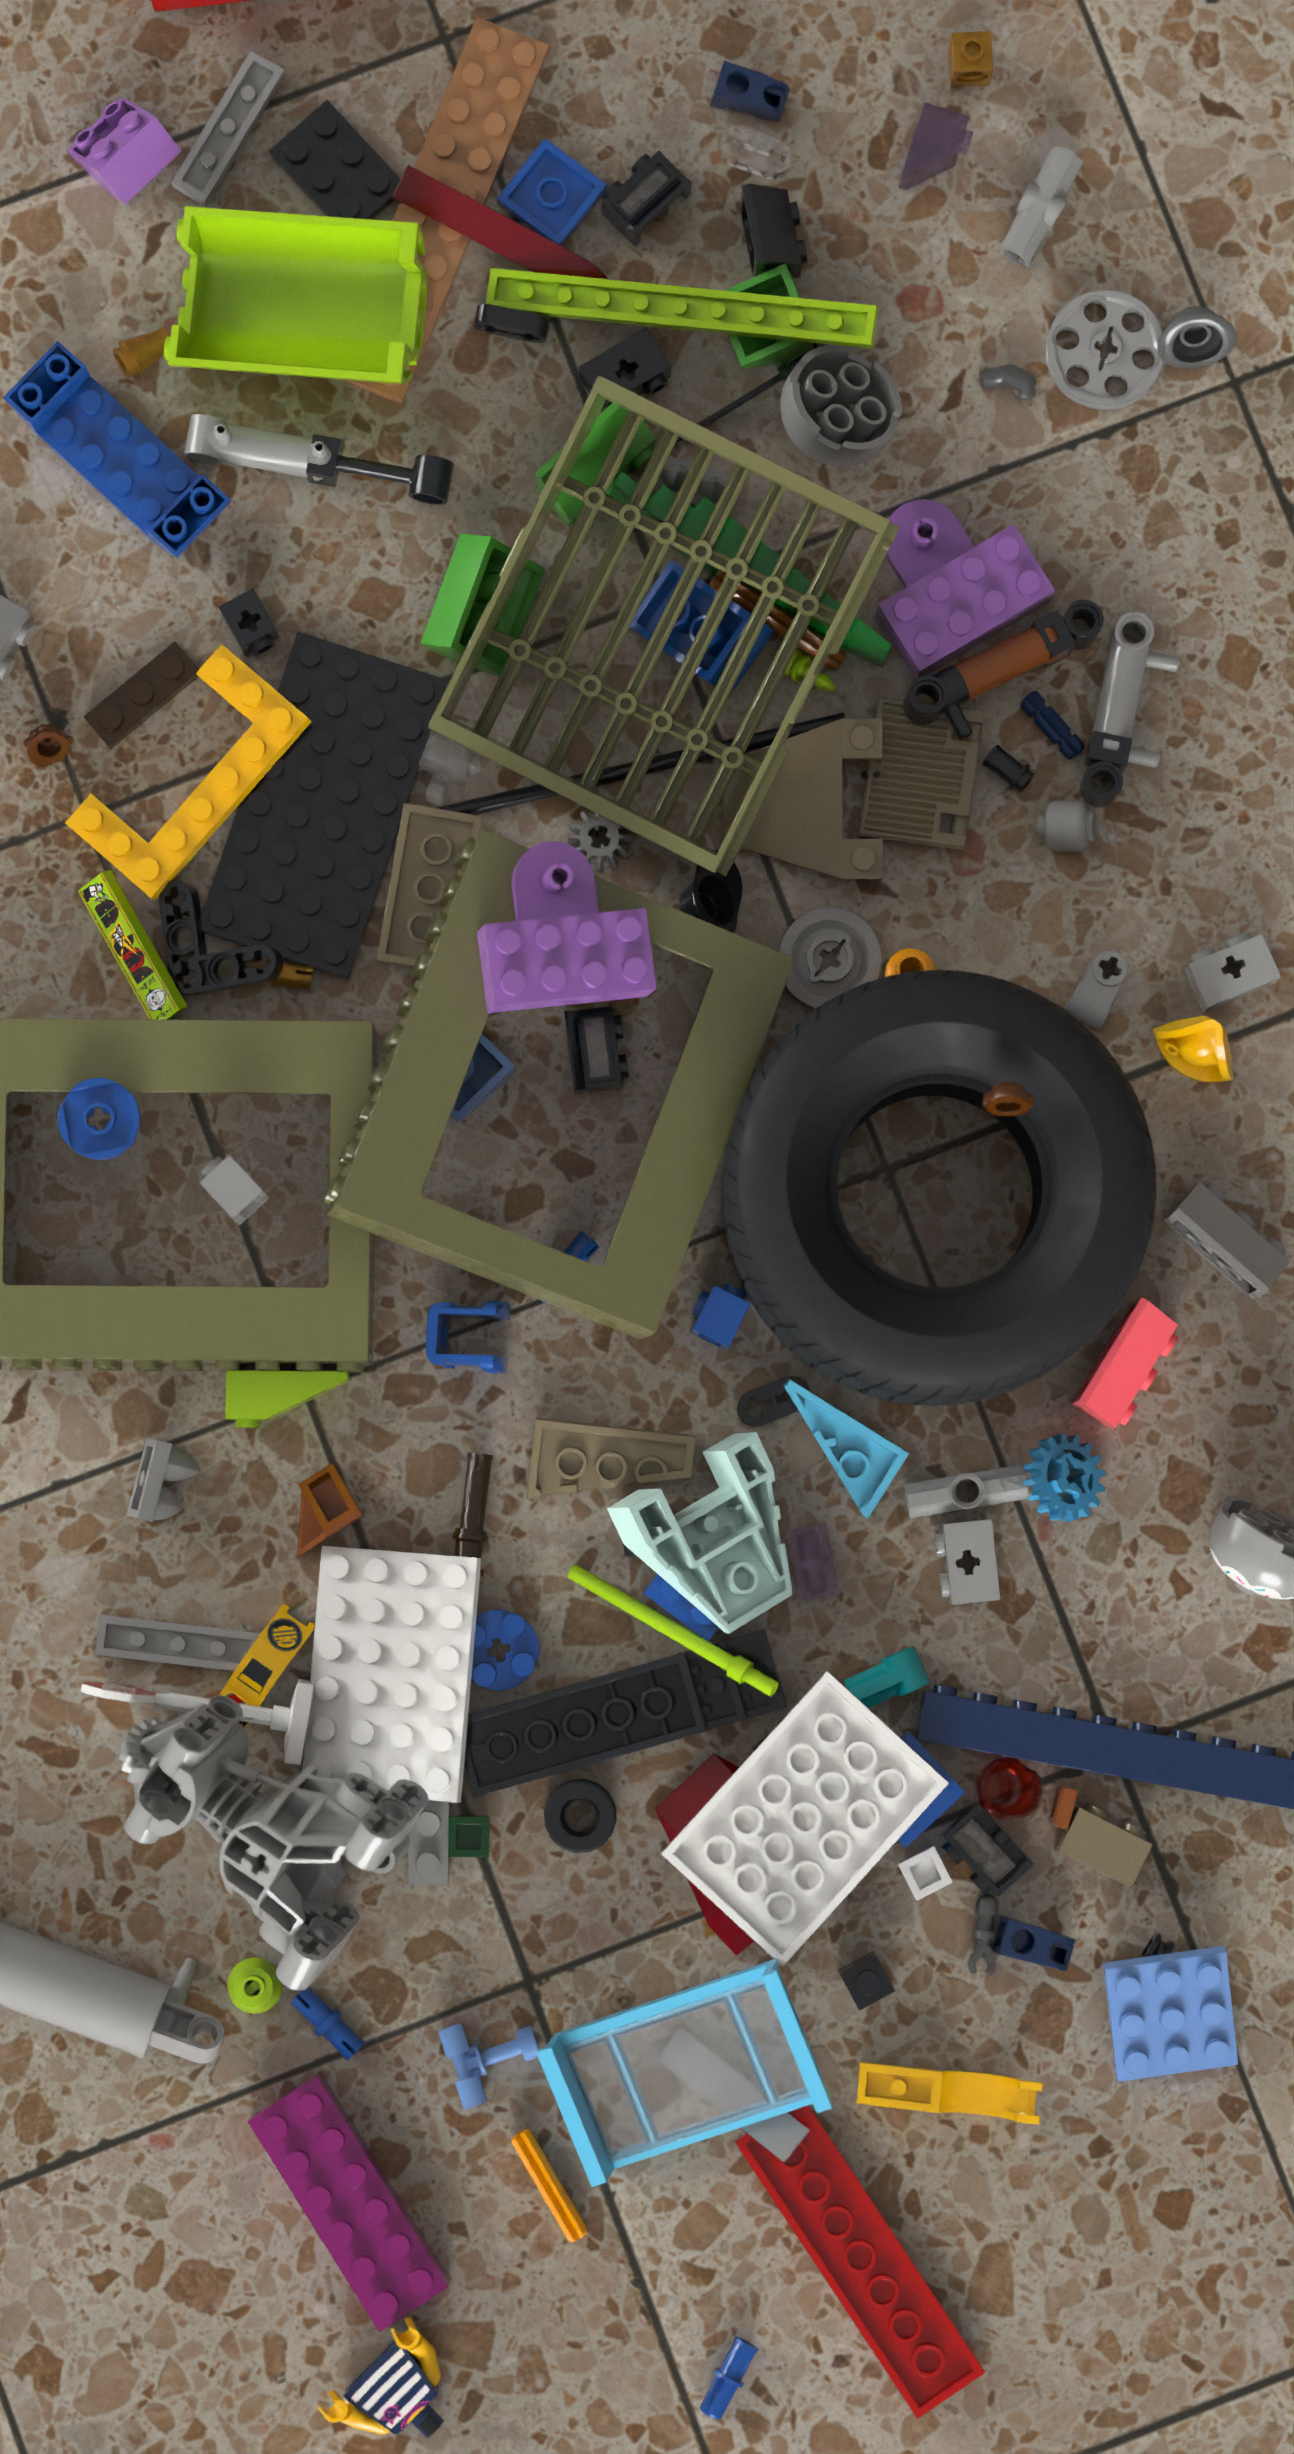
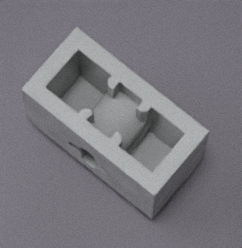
M1246 932L1228 940L1229 947L1215 953L1213 947H1210L1190 956L1193 962L1189 963L1184 971L1202 1013L1272 985L1281 978L1263 934L1251 937L1250 933ZM1227 962L1230 966L1238 965L1239 971L1234 975L1235 979L1231 973L1223 974L1222 969L1227 965Z
M230 1155L224 1160L220 1156L216 1157L201 1172L205 1177L199 1183L239 1225L269 1199L264 1191Z
M992 1519L942 1524L941 1533H935L937 1557H944L946 1573L939 1574L941 1597H948L949 1605L1000 1600ZM967 1550L968 1556L976 1558L977 1561L976 1566L970 1567V1575H965L964 1568H957L956 1560L963 1558V1551Z

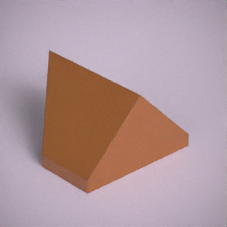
M333 1463L298 1484L301 1489L297 1558L365 1517Z

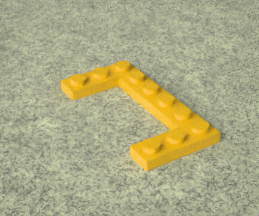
M223 644L218 647L196 672V675L253 724L149 843L93 794H90L65 822L66 825L153 901L159 897L165 886L175 879L311 723L307 716Z

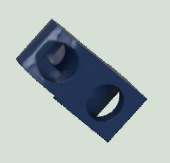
M724 61L710 106L725 110V107L751 114L762 120L775 122L782 118L790 87L782 81L768 77L766 74Z
M1001 1915L997 1929V1938L994 1940L992 1948L999 1955L1067 1971L1076 1939Z

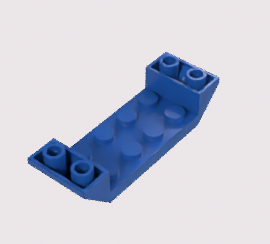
M59 341L3 397L42 441L145 536L176 559L231 503V499L202 473L200 476L196 474L90 376L87 367Z

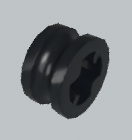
M1156 1932L1145 1946L1140 1957L1169 1954L1172 1952L1175 1943L1172 1941L1163 1942L1161 1939L1162 1935Z

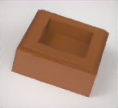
M1062 1785L1058 1787L1049 1819L1050 1825L1068 1830L1078 1790Z

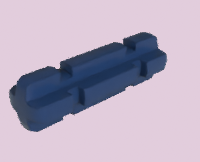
M1038 691L1029 693L1022 700L1021 708L1029 717L1034 716L1033 722L1054 745L1056 743L1060 745L1059 751L1067 759L1071 760L1076 757L1084 748L1082 740L1076 734L1072 735L1070 733L1071 728L1051 706L1047 707L1045 705L1046 700Z

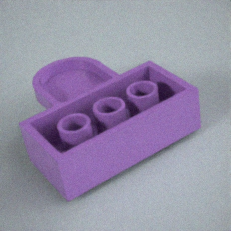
M920 499L907 502L896 509L888 519L893 524L899 526L900 530L886 558L904 586V589L879 603L875 615L914 679L930 674L1051 602L1055 589L1014 524L974 547L952 511L936 501Z
M548 841L537 844L525 852L513 870L511 881L516 921L484 924L477 932L487 1013L647 997L656 990L646 908L599 913L592 867L587 858L578 849L569 844Z

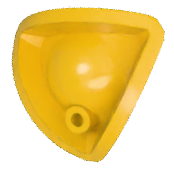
M1207 1016L1176 1020L1152 1029L1157 1047L1163 1058L1180 1074L1196 1081L1208 1083L1233 1080L1232 1055L1227 1031L1214 1019Z

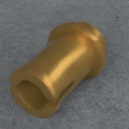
M266 959L265 966L270 964L269 959ZM283 962L281 974L276 979L265 983L270 984V988L280 985L310 991L314 966Z

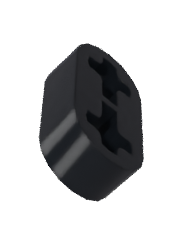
M479 304L477 306L473 323L474 328L482 332L532 343H544L547 339L550 325L549 319L544 316L491 304Z
M788 1376L748 1391L738 1401L737 1415L741 1422L747 1426L758 1427L796 1413L799 1410L795 1405H792L790 1400L777 1404L774 1397L786 1391L784 1385L789 1378L810 1390L809 1386L800 1377ZM754 1397L757 1403L770 1399L772 1406L761 1411L762 1418L755 1420L753 1415L746 1416L743 1409L748 1407L749 1398Z

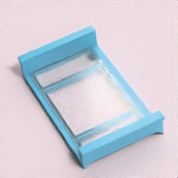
M778 1958L555 2033L547 2046L536 2052L591 2187L606 2183L616 2168L811 2104L814 2105L817 2113L833 2108L831 2092L826 2087L780 1974Z

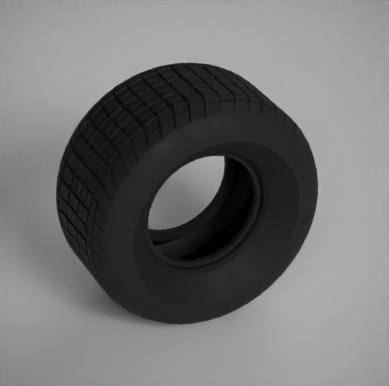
M923 970L901 973L899 975L895 974L851 988L846 993L843 992L828 1000L822 1006L817 1007L801 1019L800 1024L797 1023L781 1038L780 1042L774 1046L763 1060V1065L759 1066L738 1107L728 1141L722 1178V1213L724 1228H726L725 1235L738 1278L742 1281V1287L760 1317L792 1353L827 1378L856 1392L859 1391L861 1394L902 1404L945 1406L984 1400L1017 1389L1055 1369L1086 1346L1118 1310L1131 1289L1143 1263L1152 1233L1156 1208V1165L1147 1121L1136 1093L1117 1061L1085 1025L1059 1005L1015 983L965 971ZM1013 1081L1022 1085L1027 1092L1033 1095L1034 1106L1029 1108L1028 1112L1024 1114L999 1116L987 1112V1107H983L984 1096L998 1083ZM920 1096H943L977 1106L989 1113L1008 1130L1023 1153L1032 1185V1208L1028 1227L1022 1242L1009 1261L998 1271L983 1279L953 1287H928L906 1282L889 1274L872 1262L861 1251L846 1227L837 1192L838 1168L844 1146L866 1119L884 1107L904 1099Z

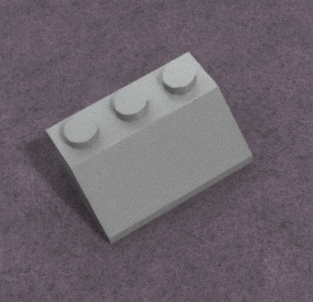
M1198 1182L1163 1221L1249 1298L1255 1300L1265 1295L1290 1263L1283 1256L1287 1251L1272 1237L1268 1236L1264 1239L1254 1230L1256 1223L1246 1213L1239 1209L1235 1213L1223 1202L1226 1200V1197L1218 1188L1211 1183L1204 1186L1201 1182Z

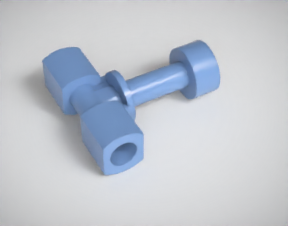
M462 2022L438 2031L447 2059L452 2057L459 2080L455 2081L464 2110L488 2101L481 2077L488 2075L486 2066L523 2054L525 2061H529L538 2057L536 2052L540 2049L532 2025L517 2029V2039L480 2051L478 2044L470 2046Z

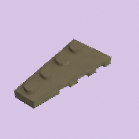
M536 1417L527 1499L559 1493H575L597 1488H613L635 1483L644 1484L689 1478L692 1474L696 1435Z

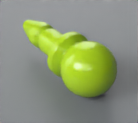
M797 648L783 676H791L792 680L796 682L802 681L812 664V659L808 656H803L802 652ZM778 649L774 652L772 661H773V659H774V657H775V655H776ZM820 672L815 682V687L834 692L836 690L834 682L828 675Z

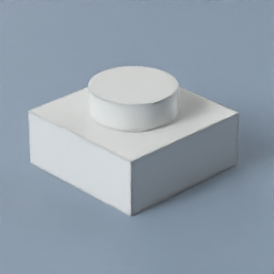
M933 1845L897 1863L916 1901L953 1883Z

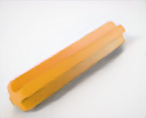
M524 2129L515 2134L511 2139L512 2144L569 2242L579 2240L587 2234V2227L530 2129Z

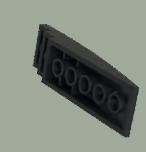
M766 1629L717 1642L714 1645L734 1657L740 1655L754 1663L753 1668L779 1683L778 1688L771 1697L746 1682L740 1684L729 1678L726 1670L689 1650L468 1714L464 1765L473 1797L787 1708V1702Z

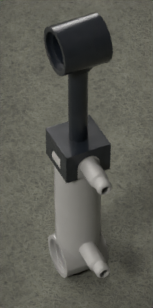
M203 414L191 415L183 454L186 458L199 463L218 465L223 462L306 477L309 483L336 487L339 471L410 484L408 494L410 498L433 505H444L447 503L454 463L450 460L432 455H417L413 468L342 456L343 447L341 439L316 434H313V438L229 424L221 418Z

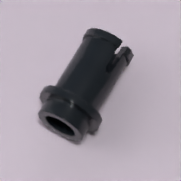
M998 744L989 752L982 763L984 767L989 768L1009 784L1008 789L1011 791L1016 789L1021 793L1035 775L1030 771L1031 765L1026 764L1024 766Z

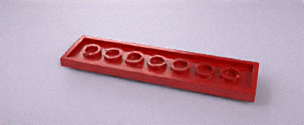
M810 2106L788 2112L810 2131L785 2163L746 2132L734 2140L736 2145L916 2418L919 2419L983 2375L985 2371Z

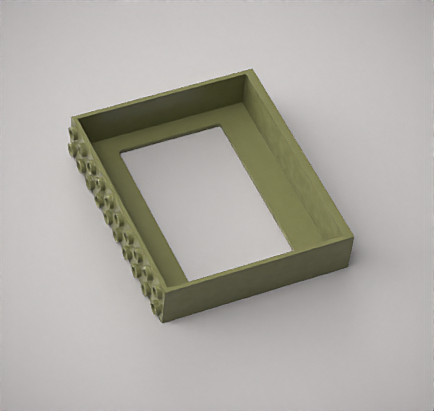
M481 829L474 839L468 837L465 844L461 845L453 864L454 868L459 869L458 874H453L450 882L446 883L439 900V904L445 906L443 912H438L436 919L433 918L424 940L431 943L429 949L425 948L422 955L418 956L410 978L415 979L416 983L414 987L410 986L407 993L405 992L401 998L396 1015L402 1017L400 1024H395L393 1030L390 1029L381 1051L388 1054L385 1062L381 1061L379 1066L375 1067L368 1083L367 1089L373 1091L370 1100L366 1099L364 1105H360L352 1127L359 1129L356 1138L351 1137L350 1141L346 1142L339 1158L338 1165L344 1166L341 1176L337 1174L335 1180H331L323 1202L330 1204L326 1215L637 1339H643L657 1332L732 1130L738 1107L749 1084L795 958L594 875L599 913L646 908L650 944L697 962L711 970V976L603 1264L601 1266L593 1265L428 1199L422 1195L421 1191L489 1016V1013H487L477 932L484 924L516 921L511 886L512 874L519 859L529 850L527 847Z
M0 1018V1370H2V1362H12V1367L18 1370H42V1363H52V1368L68 1371L82 1370V1363H93V1368H98L101 1371H122V1363H134V1369H138V1371H162V1364H174V1369H178V1371H203V1364H215V1369H219L222 1372H226V1370L243 1371V1364H255V1369L259 1371H283V1365H296V1370L323 1371V1365H337V1370L362 1373L363 1365H373L374 1234L330 1216L328 1284L325 1287L6 1285L4 1282L7 1097L9 1093L71 1092L70 1090L76 1084L84 1080L107 1078L124 1086L130 1093L327 1094L331 1098V1182L332 1179L335 1180L337 1174L341 1176L344 1166L338 1165L342 1150L351 1137L356 1138L359 1130L352 1127L361 1104L364 1105L366 1099L370 1100L373 1091L367 1089L375 1067H377V1031L373 1022Z

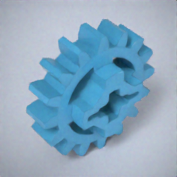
M1063 1433L1038 1441L1040 1448L1031 1449L1028 1452L1034 1461L1023 1466L1026 1471L1031 1473V1477L1023 1481V1485L1032 1486L1033 1492L1028 1496L1029 1501L1038 1499L1040 1504L1038 1505L1037 1512H1050L1049 1517L1052 1521L1063 1519L1064 1522H1070L1091 1515L1090 1508L1099 1506L1101 1503L1095 1496L1096 1493L1105 1492L1106 1487L1099 1483V1478L1105 1476L1106 1471L1097 1470L1096 1464L1101 1460V1456L1091 1457L1089 1452L1091 1451L1092 1444L1090 1442L1080 1444V1437L1078 1435L1067 1437Z

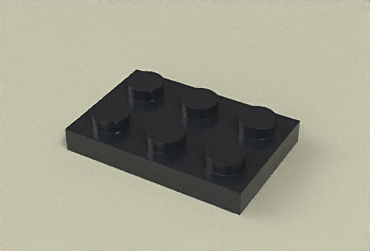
M328 100L269 150L273 160L325 216L372 220L395 200L392 197L401 179Z

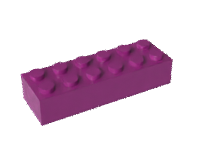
M321 2072L313 2075L249 2118L247 2122L379 2332L449 2287L450 2277Z

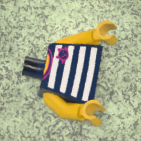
M411 2317L405 2318L409 2328L406 2332L398 2333L394 2327L391 2328L395 2340L345 2389L343 2396L347 2401H344L335 2390L328 2392L330 2398L335 2402L334 2405L330 2408H323L319 2405L318 2409L329 2422L341 2421L356 2429L381 2435L389 2432L398 2435L411 2422L426 2438H429L442 2425L444 2420L429 2405L438 2395V2383L441 2378L436 2350L418 2332Z

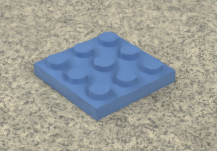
M1224 1946L1103 1963L1115 2076L1118 2082L1238 2065L1227 1953Z

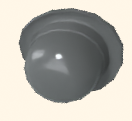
M1200 306L1187 307L1174 315L1169 326L1161 335L1158 344V354L1164 363L1175 368L1203 367L1226 357L1236 346L1237 333L1229 321L1220 315H1216L1209 308Z

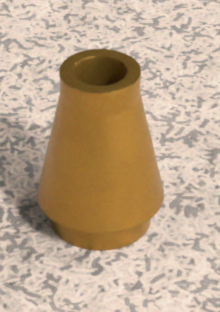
M164 327L153 332L119 341V346L113 349L114 358L127 378L133 375L139 377L164 355L165 339L167 336L170 337Z

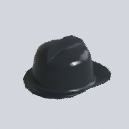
M733 862L727 876L714 873L697 864L694 881L680 895V910L733 933L737 925L743 887L740 872L735 862Z

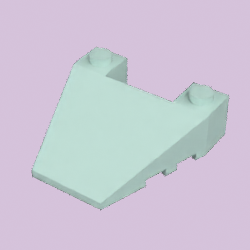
M757 1432L732 1434L703 1451V1455L719 1488L673 1515L661 1488L639 1489L607 1508L624 1545L725 1633L733 1632L793 1595L785 1543H781L777 1521L781 1519L779 1505L775 1506L772 1482H775L774 1469Z

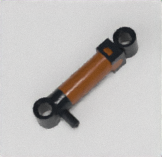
M1090 600L1075 601L1068 607L1063 618L1059 611L1056 610L1033 621L1030 628L931 676L918 677L912 682L903 700L905 715L915 724L927 725L933 723L938 719L939 715L945 713L958 738L961 740L966 739L972 735L973 730L959 705L1043 664L1046 668L1069 657L1073 649L1087 648L1093 643L1103 626L1104 616L1102 610ZM1078 618L1086 621L1089 630L1080 631L1076 629L1072 619ZM916 695H929L935 705L931 707L920 705Z

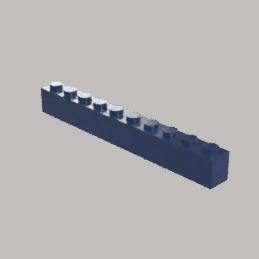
M935 1684L933 1692L923 1691L915 1735L917 1740L1294 1810V1751H1292L1291 1759L1275 1756L1276 1748L1252 1744L1251 1751L1235 1749L1236 1740L1213 1736L1211 1744L1197 1742V1733L1177 1729L1172 1730V1736L1170 1737L1156 1734L1157 1726L1133 1721L1132 1729L1116 1726L1117 1718L1093 1714L1092 1722L1076 1719L1077 1711L1053 1707L1052 1714L1036 1712L1037 1703L1015 1699L1013 1700V1706L1009 1707L997 1704L998 1696L974 1692L973 1700L957 1697L958 1689Z

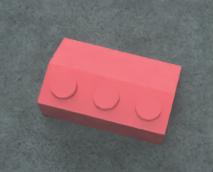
M1140 1297L1133 1301L1071 1402V1405L1110 1429L1116 1428L1119 1423L1125 1426L1137 1408V1405L1132 1400L1138 1390L1142 1389L1146 1392L1158 1373L1157 1370L1152 1368L1160 1354L1167 1357L1179 1337L1173 1333L1178 1324L1145 1298Z

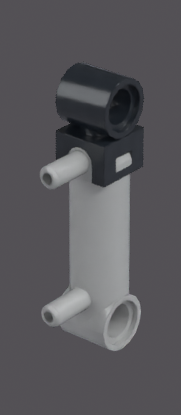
M1140 612L1124 614L1117 621L1111 634V643L1092 734L1089 738L1084 765L1090 767L1086 770L1080 782V794L1083 800L1093 807H1105L1116 799L1123 786V776L1121 773L1125 770L1128 762L1156 768L1160 760L1158 752L1131 747V736L1146 666L1177 672L1180 659L1176 656L1149 651L1154 636V626L1152 621ZM1126 628H1135L1141 633L1142 641L1139 643L1127 642L1123 637L1122 631ZM1096 776L1106 777L1110 781L1111 790L1107 793L1097 792L1092 787L1091 779Z

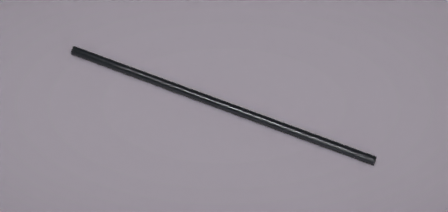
M842 712L795 723L788 738L845 718V715ZM780 727L754 733L746 751L772 745ZM734 738L719 742L730 747ZM684 750L654 756L645 775L675 768ZM701 751L696 763L715 759V757ZM634 761L604 768L596 786L625 780ZM584 773L569 777L580 782ZM535 784L436 808L476 815L560 794L540 784Z

